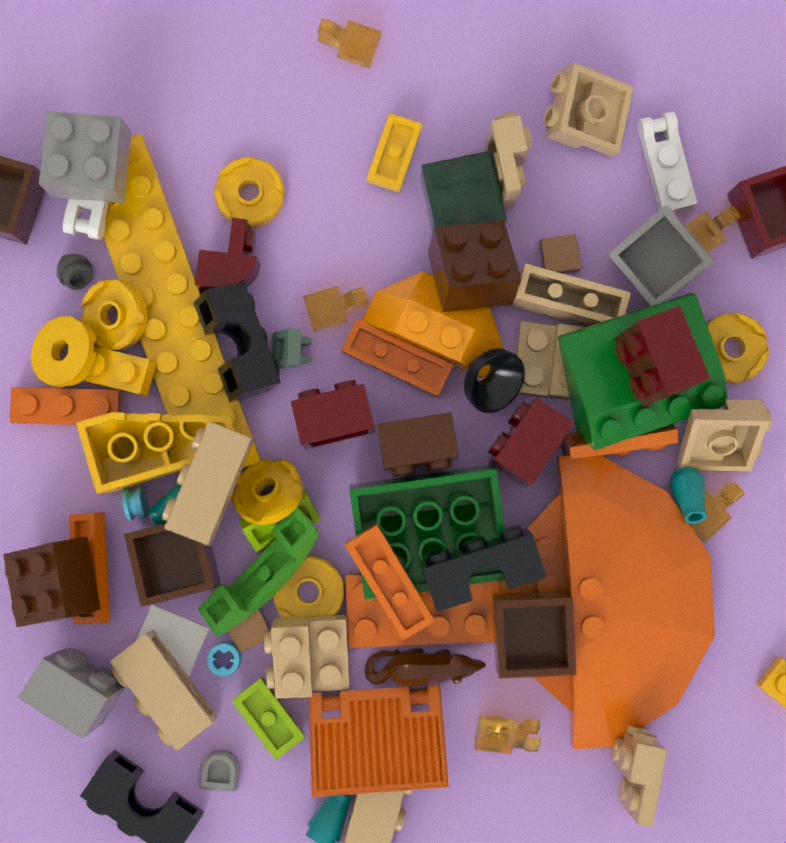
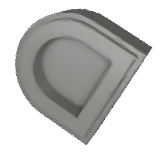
M216 750L209 754L202 764L199 788L236 791L238 789L240 770L236 756L227 750Z

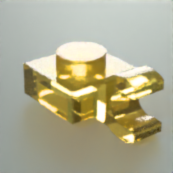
M321 19L317 31L319 34L318 41L339 47L337 58L370 69L381 38V31L349 20L344 30L330 20Z
M732 205L713 219L705 211L687 223L686 226L709 252L727 240L721 231L735 222L741 215Z
M338 286L303 296L315 332L348 322L346 311L369 305L364 287L340 295Z
M728 482L713 497L705 491L707 518L700 523L690 524L701 541L707 542L732 518L725 509L745 494L736 482Z
M480 716L475 734V750L511 754L512 748H520L528 752H536L539 750L541 738H533L527 734L538 735L540 722L525 720L517 726V722L514 719H505L499 716Z

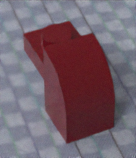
M232 218L228 253L199 250L195 286L200 292L245 282L246 287H248L257 277L261 264L257 256L248 255V252H254L256 233L251 231L247 219Z

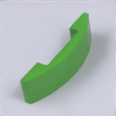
M299 506L271 531L276 539L231 586L222 583L198 608V611L214 635L221 636L260 609L287 583L306 559L320 531Z

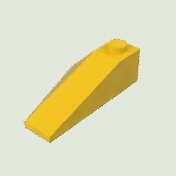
M111 412L77 422V429L96 494L107 495L181 471L185 463L191 465L196 451L192 450L191 447L197 431L200 428L205 430L208 421L235 431L231 416Z

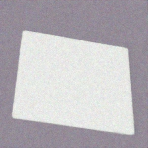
M151 605L137 640L144 634L154 630L189 677L209 628L158 606Z

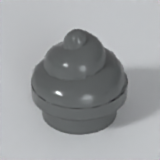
M63 255L57 264L56 276L62 285L78 290L91 282L93 278L92 265L83 255Z

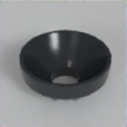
M501 348L491 349L476 357L470 363L464 380V392L467 400L477 410L484 413H493L504 409L517 397L522 388L525 376L522 360L516 354ZM485 365H490L487 377L477 381L480 369Z

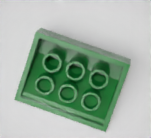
M694 293L673 298L557 336L577 436L593 450H598L688 419L691 409H717L723 407L725 400L728 399L724 370L698 299ZM680 305L711 379L682 393L643 407L641 401L637 400L631 392L629 386L631 377L626 365H622L616 356L615 344L617 343L614 338L635 322Z
M492 464L350 484L349 487L355 535L377 523L419 592L429 590L421 561L428 559L427 555L429 553L448 548L449 552L464 548L463 543L468 540L485 537V541L499 537V531L505 529L497 469ZM484 565L472 573L469 584L504 580L502 570L498 567ZM361 573L364 598H377Z

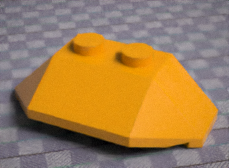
M424 271L376 291L362 320L373 327L454 364V367L467 372L470 363L482 353L496 348L504 349L490 307L443 312L434 276ZM490 365L483 366L478 372L477 377L485 379L489 374Z

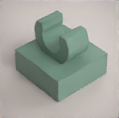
M288 328L273 333L272 359L276 361L279 369H289L311 363V357H303L301 355V345L312 344V339L306 336L301 337V330Z

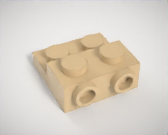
M574 62L557 72L552 79L550 91L555 93L553 105L548 107L543 117V125L548 127L546 137L573 148L583 145L609 156L619 154L634 87Z
M515 112L501 114L491 121L485 143L499 212L513 209L517 198L521 196V187L525 186L522 165L524 160H527L528 149L532 147L530 130L528 126L523 127L521 116H517Z
M521 321L516 355L523 362L525 376L522 388L518 394L570 401L557 336L585 327L566 324L553 326Z
M726 399L722 410L691 409L677 457L679 469L692 467L698 471L751 472L756 457L761 456L765 432H769L772 425L771 412L766 410L763 400Z
M346 615L273 618L271 631H265L264 648L265 653H272L273 666H267L266 680L267 688L275 689V699L312 697L313 691L350 690Z
M628 726L624 738H616L614 747L611 748V759L615 760L614 765L625 776L621 778L619 783L618 798L622 800V806L637 824L653 828L667 749L657 741V736L648 733L647 728L643 727L640 729Z

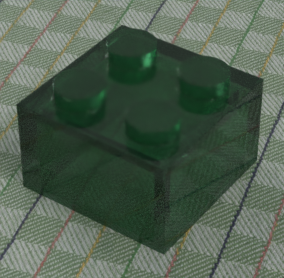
M492 150L421 165L420 180L432 232L436 226L504 220L506 224L507 216Z

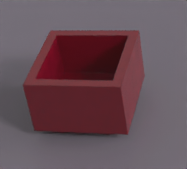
M786 166L740 181L727 193L751 259L786 247Z
M680 305L639 320L614 338L617 343L615 344L616 356L622 365H626L631 377L629 380L631 392L637 400L641 401L643 407L682 393L711 379Z
M348 380L335 384L334 391L320 393V389L317 388L298 393L299 399L292 400L291 405L300 444L305 449L375 433L364 383L357 385L356 380Z
M537 397L529 404L523 401L517 407L507 422L512 425L508 434L505 432L501 435L499 434L488 450V453L493 455L488 463L523 487L534 484L574 424L572 420Z

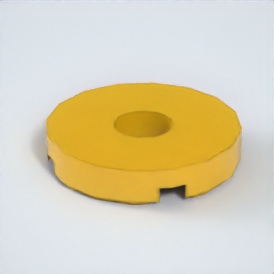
M243 157L233 160L221 170L214 188V196L217 207L228 221L232 223V218L247 219L250 227L256 228L268 224L277 217L284 205L285 189L280 174L272 164L254 157ZM249 184L257 186L259 194L255 199L247 201L240 197V192L244 186Z
M119 279L101 280L90 287L82 301L81 307H84V316H80V318L94 332L97 342L94 345L99 348L116 351L128 349L136 344L145 331L148 319L147 306L141 292L131 283ZM112 306H115L118 311V318L114 324L110 322L108 317Z
M732 313L717 316L707 323L724 370L725 383L737 384L751 379L764 368L769 357L767 336L764 329L755 319L742 313ZM727 339H733L739 343L741 352L737 358L726 354L724 344Z
M59 316L48 321L39 330L32 345V369L38 379L58 388L79 384L89 374L96 360L97 352L93 351L94 343H97L94 332L88 324L71 316ZM68 344V354L61 360V350Z
M265 459L249 466L240 474L236 483L235 493H232L231 499L238 514L248 523L260 526L274 524L286 518L297 508L303 497L304 483L297 468L289 461L280 459V461L272 462L271 459ZM275 486L271 493L260 496L265 488Z
M313 555L307 556L293 576L273 596L274 604L282 618L336 615L341 608L345 595L344 582L337 568L329 561ZM310 581L317 585L319 595L316 600L306 602L300 598L298 590L303 582Z

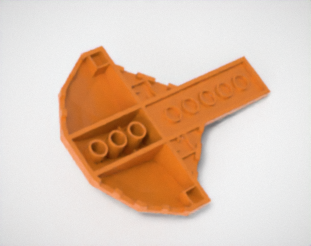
M570 455L557 456L558 493L526 527L534 536L546 575L545 578L511 589L508 587L505 579L469 584L473 601L439 612L436 611L430 590L420 591L419 593L434 616L435 622L403 641L378 599L364 598L361 573H346L349 648L494 642L492 595L566 591L573 597L576 675L533 678L570 711L571 746L573 749L613 748L616 738H624L628 726L642 729L676 706L715 637L711 555L690 524L685 521L683 514L666 490L600 455L571 459Z

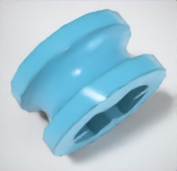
M137 486L135 491H131L130 488L123 489L122 505L126 519L134 520L136 515H139L141 518H147L148 500L144 487Z
M228 641L215 645L207 657V664L211 672L222 677L234 673L242 661V653H239L234 643ZM218 650L222 653L232 652L234 656L230 659L231 662H234L232 667H229L227 664L220 667L217 664L216 660L220 658L216 656Z

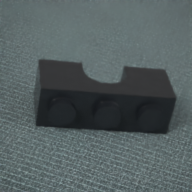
M245 282L205 290L193 302L205 336L222 333L229 336L237 346V357L230 358L218 368L229 403L266 393L280 384L278 364L272 359L267 345L266 331L260 326L255 312L254 298L248 293Z
M520 525L512 526L499 531V537L485 541V537H478L464 542V548L449 552L448 548L429 553L427 555L428 559L421 561L436 611L439 612L473 601L469 580L472 573L484 565H493L501 569L505 582L510 589L545 578L546 575L532 532L528 528L521 529Z
M116 750L109 754L80 795L81 798L87 801V807L96 814H106L117 822V827L123 833L132 837L136 835L146 843H185L204 811L175 791L162 807L151 809L143 806L136 797L135 787L145 770Z

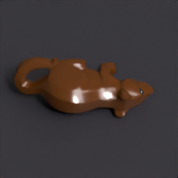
M414 648L402 652L396 649L394 652L381 650L372 654L366 662L364 671L366 679L374 685L382 684L391 679L392 682L402 686L419 687L428 682H445L451 679L454 684H458L464 678L483 669L486 664L479 659L471 658L467 655H451L448 649H441L435 653H424L422 648ZM392 656L391 660L381 671L376 672L374 670V664L378 659Z

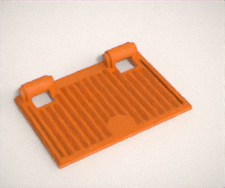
M427 685V689L409 690V686L340 691V695L322 696V693H313L312 697H309L312 797L449 788L440 685ZM429 704V711L411 712V705ZM341 710V717L323 718V711Z

